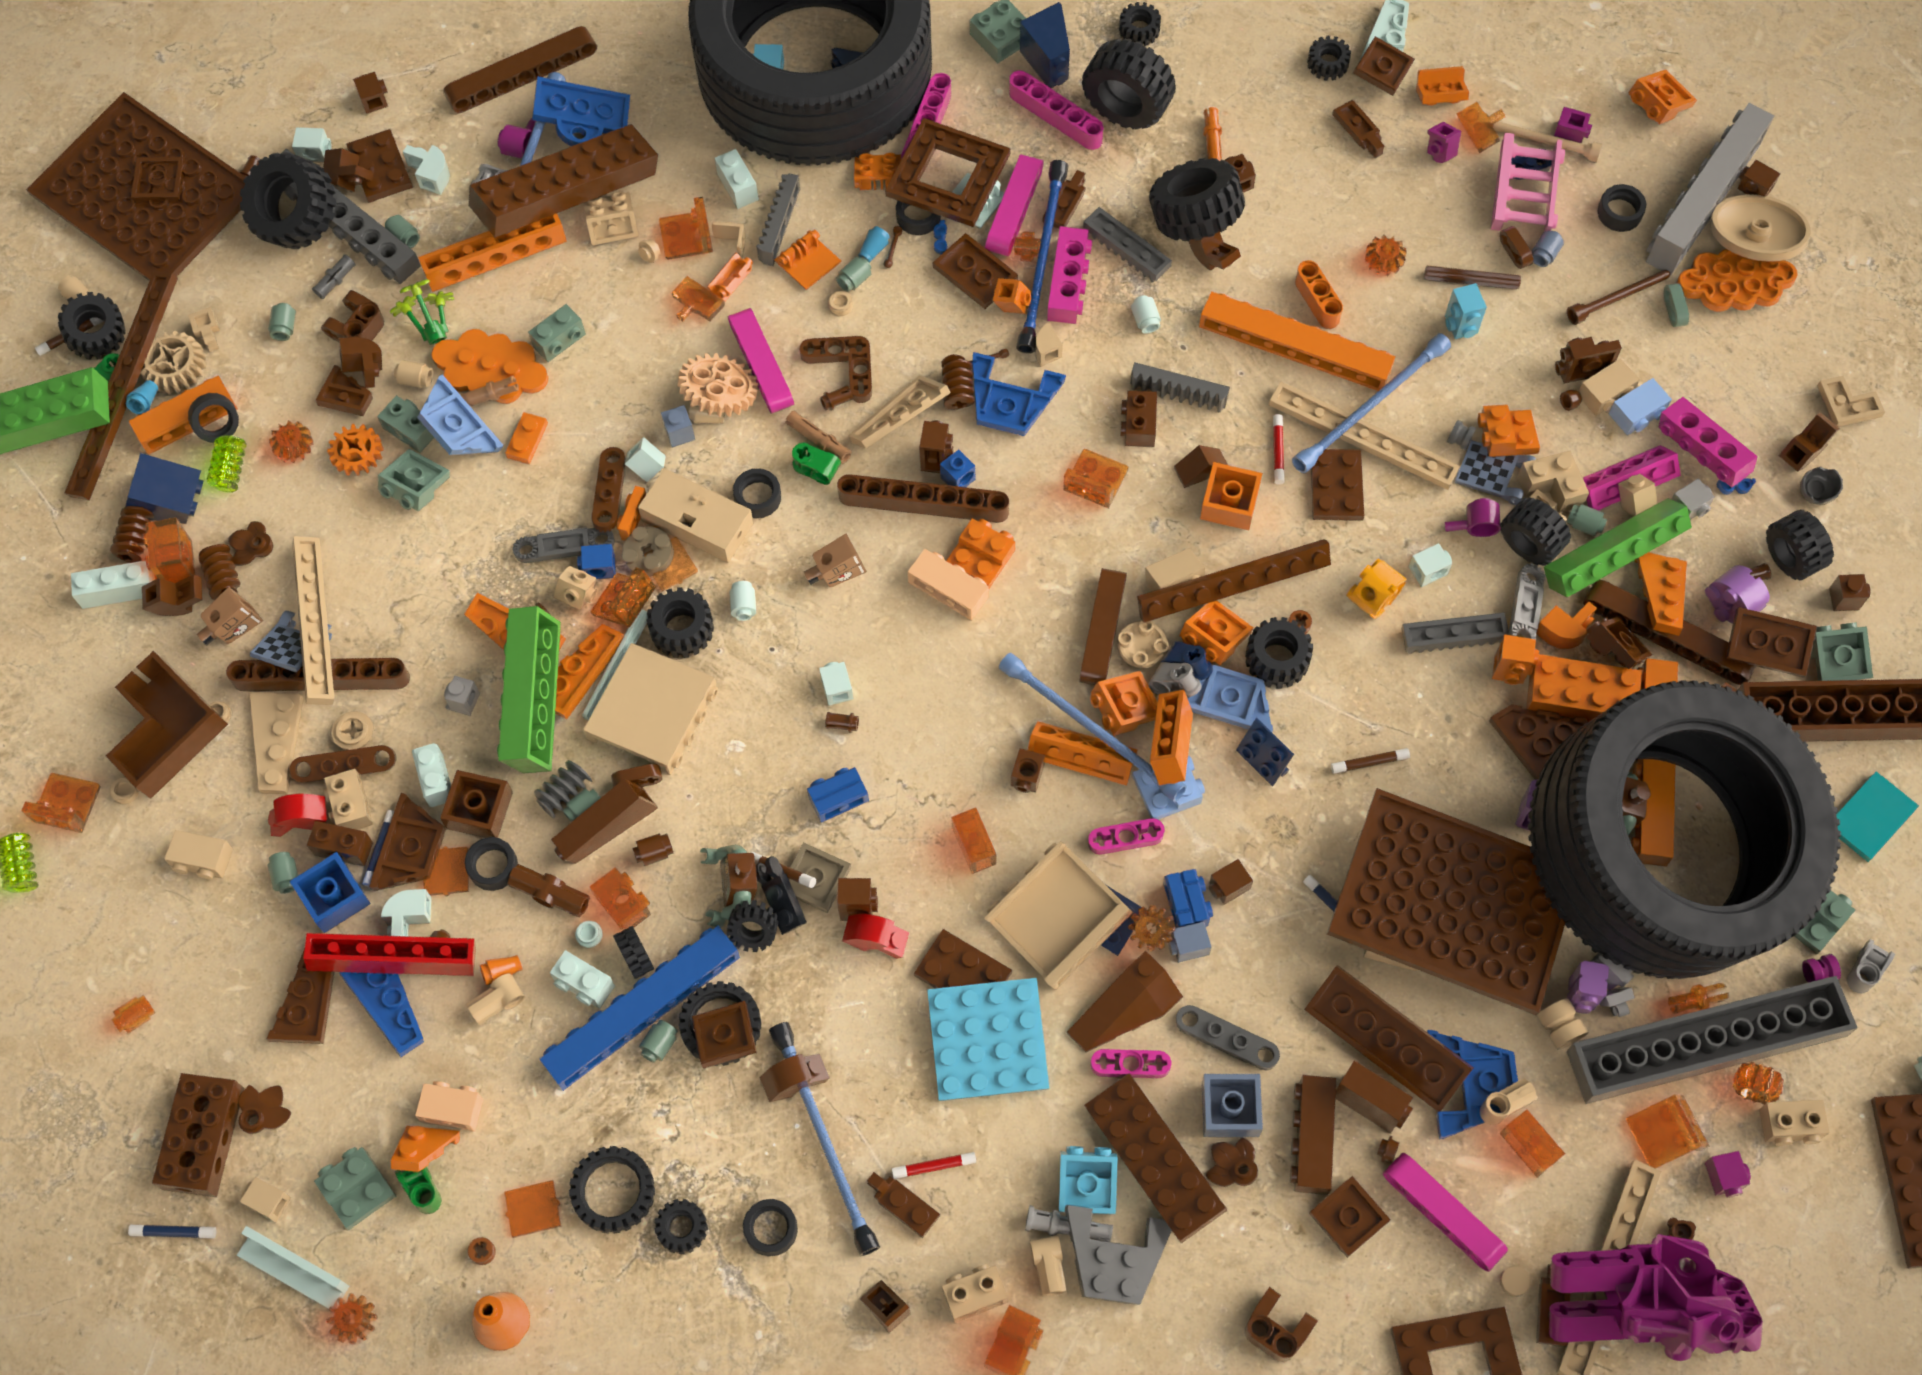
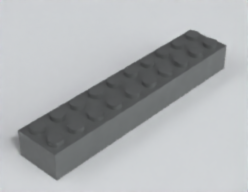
M1833 976L1575 1042L1566 1052L1584 1102L1589 1104L1849 1036L1858 1027L1838 978Z

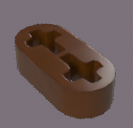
M1511 226L1501 230L1499 235L1501 244L1518 269H1522L1532 265V252L1516 227Z
M657 764L616 771L611 775L613 787L624 778L641 787L657 784L663 779L661 768Z

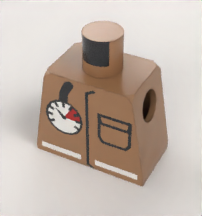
M846 533L813 553L812 557L817 565L804 571V574L810 585L825 579L829 587H834L867 571Z
M228 587L201 613V618L207 626L198 632L197 636L206 646L217 637L229 644L260 624L263 620L247 600Z

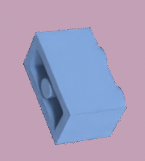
M1652 378L1614 401L1609 415L1628 436L1634 431L1640 432L1645 429L1653 419L1660 420L1661 412L1668 408L1672 399Z

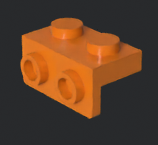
M1464 67L1418 70L1416 92L1421 103L1436 105L1443 102L1459 103L1460 101L1469 100V90L1464 82Z

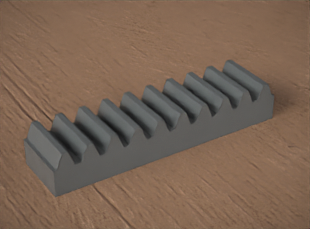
M791 173L781 175L782 182L778 184L779 190H776V198H773L774 205H771V213H768V221H765L766 229H762L763 236L759 238L760 244L756 246L758 260L765 265L774 266V259L777 258L800 192L799 175Z
M1098 207L1083 222V228L1089 230L1088 233H1091L1094 240L1098 238L1101 245L1103 243L1106 244L1107 249H1112L1114 255L1117 256L1119 254L1122 261L1126 259L1129 266L1134 265L1137 272L1141 270L1143 276H1149L1152 283L1156 282L1171 267V259L1102 208Z
M1134 362L1131 371L1130 384L1134 391L1140 386L1141 391H1146L1147 389H1150L1152 392L1159 391L1161 398L1166 394H1169L1170 400L1178 396L1180 403L1185 399H1188L1189 405L1198 401V407L1201 408L1204 404H1207L1208 410H1211L1214 406H1217V412L1219 413L1226 407L1230 390L1229 386Z
M1505 612L1405 623L1401 627L1405 650L1408 654H1412L1414 651L1422 653L1427 649L1429 652H1432L1436 648L1441 651L1445 647H1448L1450 650L1455 646L1463 648L1465 645H1469V647H1473L1475 644L1483 646L1485 643L1493 645L1498 641L1501 643L1504 634L1508 635L1509 632Z

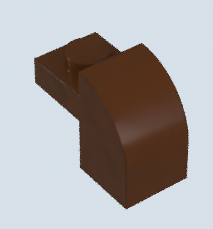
M343 148L325 150L323 169L331 178L330 184L350 192H355V185H362V182L373 181L374 172L358 166L359 155Z
M1220 232L1215 233V236L1209 238L1208 236L1204 237L1202 240L1195 241L1191 239L1188 241L1196 258L1210 271L1215 267L1224 270L1241 257L1238 248L1223 242Z
M339 338L342 373L363 372L365 388H374L375 377H379V370H382V351L374 341L367 338Z
M1820 412L1802 433L1795 436L1779 454V457L1799 472L1827 447V443L1840 428Z
M194 574L177 583L158 578L142 586L143 610L157 615L180 616L192 612V605L203 600L201 577Z
M820 1053L805 1057L803 1054L789 1057L773 1065L759 1077L769 1102L791 1098L802 1088L823 1084L830 1079Z

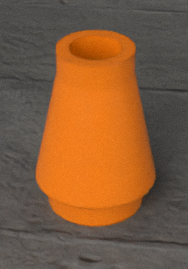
M518 955L485 960L484 964L479 965L486 986L504 974L510 973L513 975L522 970Z

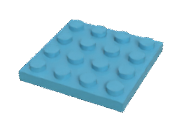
M1037 978L927 990L939 1101L1049 1089Z

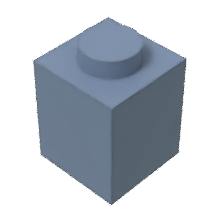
M685 405L661 412L664 428L672 447L695 440L693 427Z
M1204 922L1172 929L1171 939H1168L1171 955H1176L1178 963L1210 955L1212 946Z

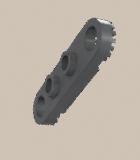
M580 528L537 534V536L520 537L513 544V553L515 558L522 563L581 556V546L599 545L595 542L596 537L599 535H606L608 537L607 541L603 544L600 543V545L612 544L613 547L615 539L612 531L604 533V531L599 532L595 528ZM523 546H532L533 549L530 554H520L519 551Z
M1193 1005L1184 1006L1177 1013L1176 1024L1181 1032L1261 1070H1271L1279 1061L1280 1052L1278 1047L1260 1036ZM1184 1014H1194L1198 1019V1023L1195 1026H1186L1182 1021ZM1269 1049L1273 1054V1060L1270 1062L1261 1061L1258 1057L1259 1050Z

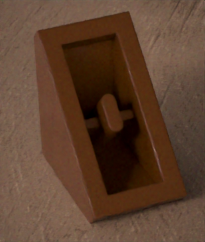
M1198 445L1174 466V469L1183 487L1186 488L1208 480L1213 462L1228 464L1219 448Z
M882 1280L860 1298L862 1303L888 1333L893 1331L911 1314L909 1306Z

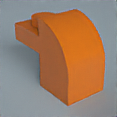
M1588 602L1572 618L1556 605L1539 622L1536 634L1556 648L1571 649L1577 647L1584 641L1588 634L1586 630L1595 621L1593 615L1597 608Z

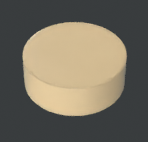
M837 291L829 297V309L834 315L844 316L851 312L853 301L849 293Z
M126 777L116 779L110 786V795L119 804H129L139 794V790Z
M1512 1266L1502 1273L1500 1285L1502 1290L1509 1296L1519 1297L1529 1290L1531 1279L1525 1269L1519 1266Z

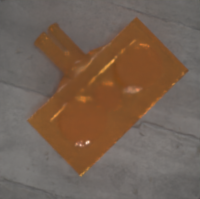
M1475 102L1456 114L1479 153L1500 142L1494 124L1506 118L1502 109L1488 116V114L1483 112L1478 102Z
M688 276L672 291L673 298L684 305L679 313L676 314V317L682 322L691 313L699 314L711 322L725 306V301Z

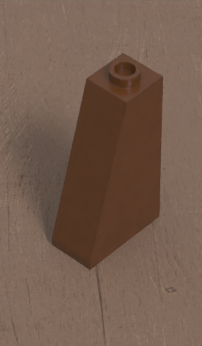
M624 778L551 839L556 846L554 851L561 860H567L576 864L654 812L658 807L643 787Z

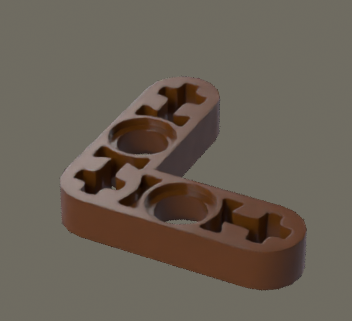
M863 336L810 338L800 344V356L806 363L849 362V383L853 400L857 403H865L871 399L870 343L867 338ZM859 345L862 346V351L860 352L857 351V346ZM831 346H839L842 349L838 354H831L828 351ZM846 346H849V353H846ZM821 347H824V354H821ZM809 348H813V354H808ZM858 365H863L867 368L866 372L862 374L855 373L853 369ZM858 382H863V394L858 392Z

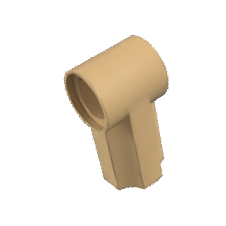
M508 973L494 980L490 985V989L468 1002L466 1006L480 1025L503 1009L510 1010L518 1006L525 999V995L513 976Z
M1523 1078L1500 1092L1491 1093L1480 1107V1116L1484 1122L1490 1125H1497L1504 1118L1537 1101L1536 1090L1531 1082ZM1490 1104L1497 1105L1501 1113L1494 1112Z
M1058 1235L1030 1240L1034 1266H1037L1042 1296H1055L1067 1292L1061 1261H1063L1062 1250Z

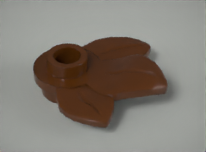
M252 521L247 530L235 531L228 538V543L236 550L232 562L237 566L247 565L255 557L262 558L268 556L274 547L272 538L266 534V527L258 521Z
M248 1085L243 1090L239 1098V1106L242 1112L238 1122L244 1132L256 1134L264 1128H279L288 1121L291 1111L281 1107L284 1096L280 1085L269 1087L260 1093L251 1085ZM257 1116V1123L250 1125V1119Z
M1242 1137L1235 1146L1226 1142H1217L1211 1146V1154L1216 1165L1205 1174L1209 1181L1222 1187H1227L1234 1183L1240 1186H1248L1255 1182L1258 1177V1167L1254 1162L1255 1148L1250 1141ZM1243 1167L1249 1169L1246 1174H1240L1239 1170Z

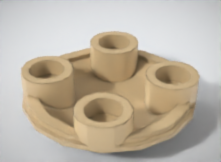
M1141 620L1127 624L1121 630L1117 639V649L1121 657L1128 664L1137 668H1150L1158 665L1169 648L1164 631L1154 624L1152 620L1145 623Z

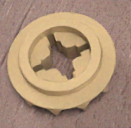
M352 711L341 715L334 722L332 738L335 744L342 750L364 748L369 741H372V734L375 730L371 719L366 714ZM354 723L356 729L360 732H357L355 734L354 739L352 740L350 734H347V732L352 731Z

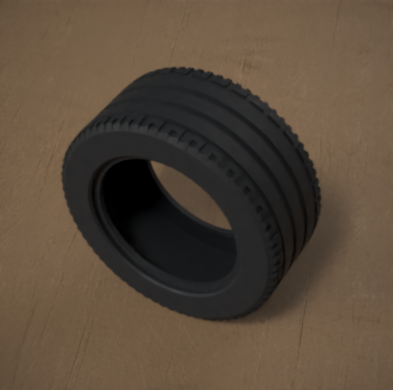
M690 0L688 24L698 84L710 115L713 116L714 121L719 124L722 130H725L728 136H732V140L738 141L742 147L746 146L751 152L755 151L757 155H765L766 158H774L778 162L782 160L787 164L793 162L795 165H800L803 163L806 166H810V164H816L817 166L821 165V163L829 165L831 162L841 163V160L845 159L849 161L853 157L859 158L861 154L877 150L880 145L884 146L887 144L889 139H894L896 134L902 132L903 127L906 128L909 121L914 119V114H917L930 82L932 71L929 0ZM808 7H827L851 13L867 22L879 34L874 43L856 59L840 67L821 72L801 73L782 70L761 61L745 48L751 37L768 21L783 13Z
M1681 680L1677 683L1676 681H1670L1647 687L1623 698L1577 729L1552 753L1544 765L1545 768L1539 774L1540 777L1535 784L1537 788L1533 791V800L1530 802V807L1532 808L1528 815L1530 819L1528 830H1531L1528 839L1532 845L1530 853H1533L1534 858L1532 862L1533 865L1536 864L1537 868L1535 873L1541 879L1539 883L1546 891L1544 893L1546 898H1550L1552 902L1550 904L1553 909L1556 908L1558 911L1557 916L1560 919L1563 918L1566 922L1564 925L1567 928H1571L1574 931L1573 935L1576 938L1580 937L1585 946L1589 945L1592 947L1591 950L1593 952L1603 954L1602 957L1606 960L1609 959L1616 965H1624L1623 968L1633 970L1637 974L1644 973L1645 976L1667 977V979L1693 978L1721 971L1776 948L1805 928L1808 922L1815 917L1814 914L1819 912L1821 904L1827 899L1826 894L1831 891L1832 887L1830 885L1835 880L1833 874L1838 869L1836 861L1840 859L1838 849L1841 848V843L1838 842V838L1841 837V831L1838 830L1840 821L1836 817L1838 809L1834 807L1835 797L1831 796L1830 792L1832 788L1830 784H1827L1825 780L1827 776L1825 773H1822L1820 769L1822 766L1820 762H1816L1815 754L1813 751H1809L1807 748L1809 745L1806 741L1803 742L1799 738L1801 735L1798 732H1794L1789 723L1786 724L1782 721L1783 717L1775 715L1773 709L1764 707V703L1761 701H1754L1750 695L1744 696L1743 692L1739 690L1732 691L1731 687L1726 686L1722 688L1720 684L1715 683L1711 685L1709 682L1703 681L1699 683L1695 680L1690 682ZM1654 759L1680 766L1706 783L1724 804L1737 834L1739 869L1733 890L1723 906L1704 905L1675 894L1655 879L1638 858L1627 835L1622 806L1625 781L1635 760Z

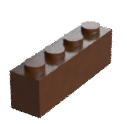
M1302 1075L1300 1083H1295L1294 1100H1299L1298 1110L1293 1112V1127H1297V1138H1292L1291 1155H1296V1164L1291 1166L1290 1183H1295L1294 1192L1328 1195L1332 1190L1336 1078Z

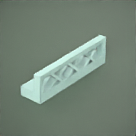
M247 1226L244 1228L241 1234L246 1236L247 1240L236 1256L333 1312L335 1311L350 1287L349 1285Z

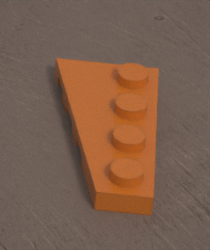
M1648 552L1634 561L1639 566L1637 572L1639 579L1643 581L1644 586L1642 590L1644 597L1648 599L1647 608L1653 630L1680 636L1683 629L1687 561Z
M477 593L464 615L504 650V645L507 642L506 620L509 608ZM561 634L559 650L561 649L562 645L566 640V638Z
M602 624L578 645L579 649L571 656L567 655L560 661L561 665L558 667L555 714L566 720L617 651L624 637L623 633Z

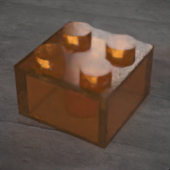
M177 517L146 523L147 533L143 534V539L149 555L145 557L148 570L153 571L155 579L162 578L177 583L193 574L195 575L192 540Z

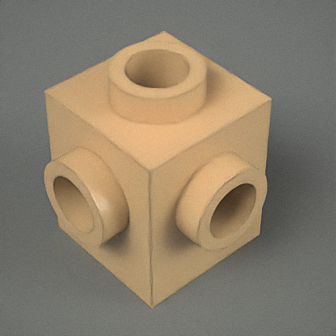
M568 566L558 578L553 598L581 610L587 602L591 603L596 595L597 589L594 588L596 577Z

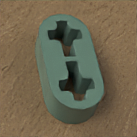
M1679 283L1665 285L1663 292L1664 302L1672 326H1687L1689 323V310L1681 285Z

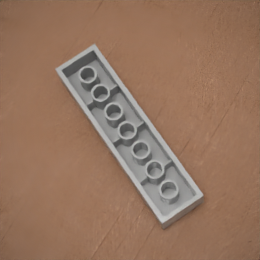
M1748 103L1743 111L1738 110L1732 120L1735 124L1727 126L1721 136L1723 140L1720 143L1716 142L1710 152L1711 156L1709 159L1705 158L1701 164L1698 175L1694 174L1687 185L1689 189L1680 194L1675 203L1676 207L1669 210L1664 219L1665 223L1659 225L1652 236L1654 239L1646 250L1649 253L1646 263L1661 271L1668 270L1670 276H1672L1712 217L1716 206L1723 201L1744 167L1760 147L1774 115L1751 103Z

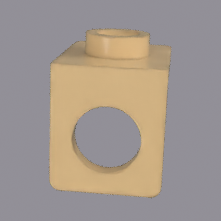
M729 221L712 222L714 238L738 240L737 253L743 259L746 241L744 224Z

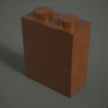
M1355 1060L1336 1090V1099L1390 1134L1395 1126L1401 1129L1413 1110L1409 1106L1413 1099L1412 1096Z

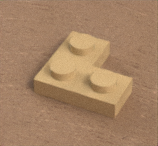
M1844 375L1820 380L1817 385L1831 419L1838 427L1881 418L1885 414L1876 391L1852 396Z

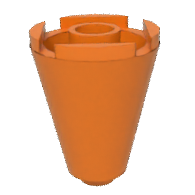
M496 1292L481 1298L474 1307L472 1318L474 1335L483 1346L494 1351H505L517 1346L530 1327V1314L527 1305L520 1297L513 1293Z

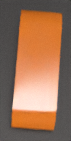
M1311 260L1301 262L1295 279L1297 289L1322 327L1326 329L1337 327L1343 311L1342 302L1316 262Z

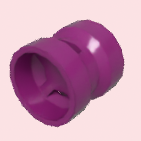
M1833 954L1822 955L1818 960L1811 958L1802 962V971L1807 983L1837 976L1838 980L1841 978L1840 965Z

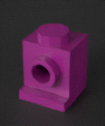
M1563 107L1554 136L1582 143L1583 138L1588 139L1592 129V124H1588L1591 114Z
M1441 122L1428 129L1427 134L1430 136L1427 153L1433 156L1435 162L1444 163L1457 156L1461 130L1445 122Z

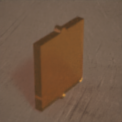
M677 536L671 539L674 549L671 564L663 572L658 571L652 575L662 592L677 583L682 584L683 580L698 572V569ZM650 550L649 552L644 554V557H646L647 554H652L654 551Z
M444 846L442 849H439L430 878L423 879L424 889L427 890L430 896L444 894V896L448 897L449 894L469 892V875L466 872L464 863L468 847L448 848Z
M553 1180L504 1191L507 1205L505 1216L509 1218L512 1238L561 1227L558 1208L560 1201L557 1200Z

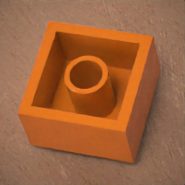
M1213 462L1200 519L1249 530L1263 473Z

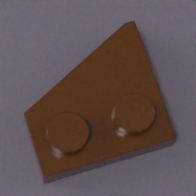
M334 365L316 398L317 406L364 417L373 397L367 388L359 385L352 376L348 377L342 373L338 365Z

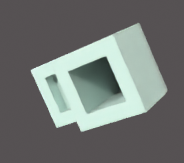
M407 145L403 154L407 165L417 169L415 176L419 187L441 195L450 178L449 168L442 151L434 145L431 146L428 152L421 147L415 148Z
M426 889L401 891L393 895L386 902L381 917L389 925L387 936H408L409 924L430 923L431 896Z

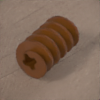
M952 354L946 356L941 361L942 383L947 385L951 393L943 398L944 407L950 410L969 407L974 404L973 380L971 379L973 377V372L971 371L972 363L966 361L961 355Z
M127 506L121 509V517L118 519L119 526L116 527V535L113 537L110 551L115 557L133 563L142 561V558L136 554H144V549L141 546L146 545L147 540L143 537L149 536V531L146 528L151 527L152 522L148 519L154 518V515L143 507Z
M226 544L212 545L199 552L201 569L207 582L206 586L209 590V596L213 600H216L228 587L238 593L237 588L241 584L240 580L237 579L238 573L235 570L234 562H232L233 556L230 554V547Z

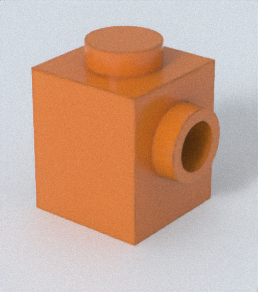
M998 278L992 301L1003 312L1025 314L1027 306L1031 302V291L1020 280Z

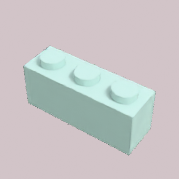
M145 560L71 573L72 597L82 609L142 599V586L158 579L157 572L149 561Z

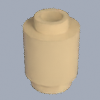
M402 360L395 366L394 377L397 378L398 384L417 388L429 387L433 378V370L427 367L426 364Z

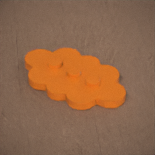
M1724 249L1718 255L1709 252L1697 255L1691 269L1680 273L1676 284L1679 283L1681 285L1684 297L1701 299L1704 306L1712 311L1722 312L1731 306L1735 309L1746 311L1754 307L1755 304L1769 307L1778 303L1783 290L1794 285L1798 273L1795 266L1785 260H1753Z
M471 329L464 332L458 341L442 340L432 350V358L435 365L444 370V377L456 391L469 390L470 392L486 386V383L490 381L495 383L514 376L516 382L508 384V387L518 384L519 390L499 396V399L495 400L502 404H508L516 401L522 392H540L548 384L549 378L546 368L542 364L535 362L536 355L533 347L525 341L511 342L504 334L497 333L488 337L480 329Z

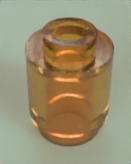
M142 995L139 998L134 997L113 1011L115 1017L111 1020L119 1032L125 1030L129 1034L151 1019L150 1016L156 1012L146 997Z

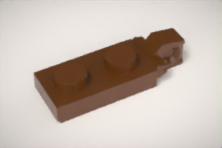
M1354 100L1333 110L1334 118L1363 150L1368 149V152L1374 158L1383 155L1385 145L1381 142L1380 130Z
M1077 170L1071 181L1066 180L1063 182L1059 191L1053 227L1060 229V226L1066 227L1084 196L1086 187L1083 185L1086 181V173ZM1046 212L1043 215L1042 223H1044Z
M875 1172L867 1180V1184L877 1191L874 1198L878 1200V1203L920 1237L924 1238L940 1217V1213L898 1180H894L889 1176L885 1181Z
M1548 1264L1547 1277H1541V1283L1539 1284L1536 1343L1567 1347L1568 1342L1555 1341L1549 1336L1550 1306L1556 1302L1570 1301V1293L1558 1292L1551 1287V1264Z

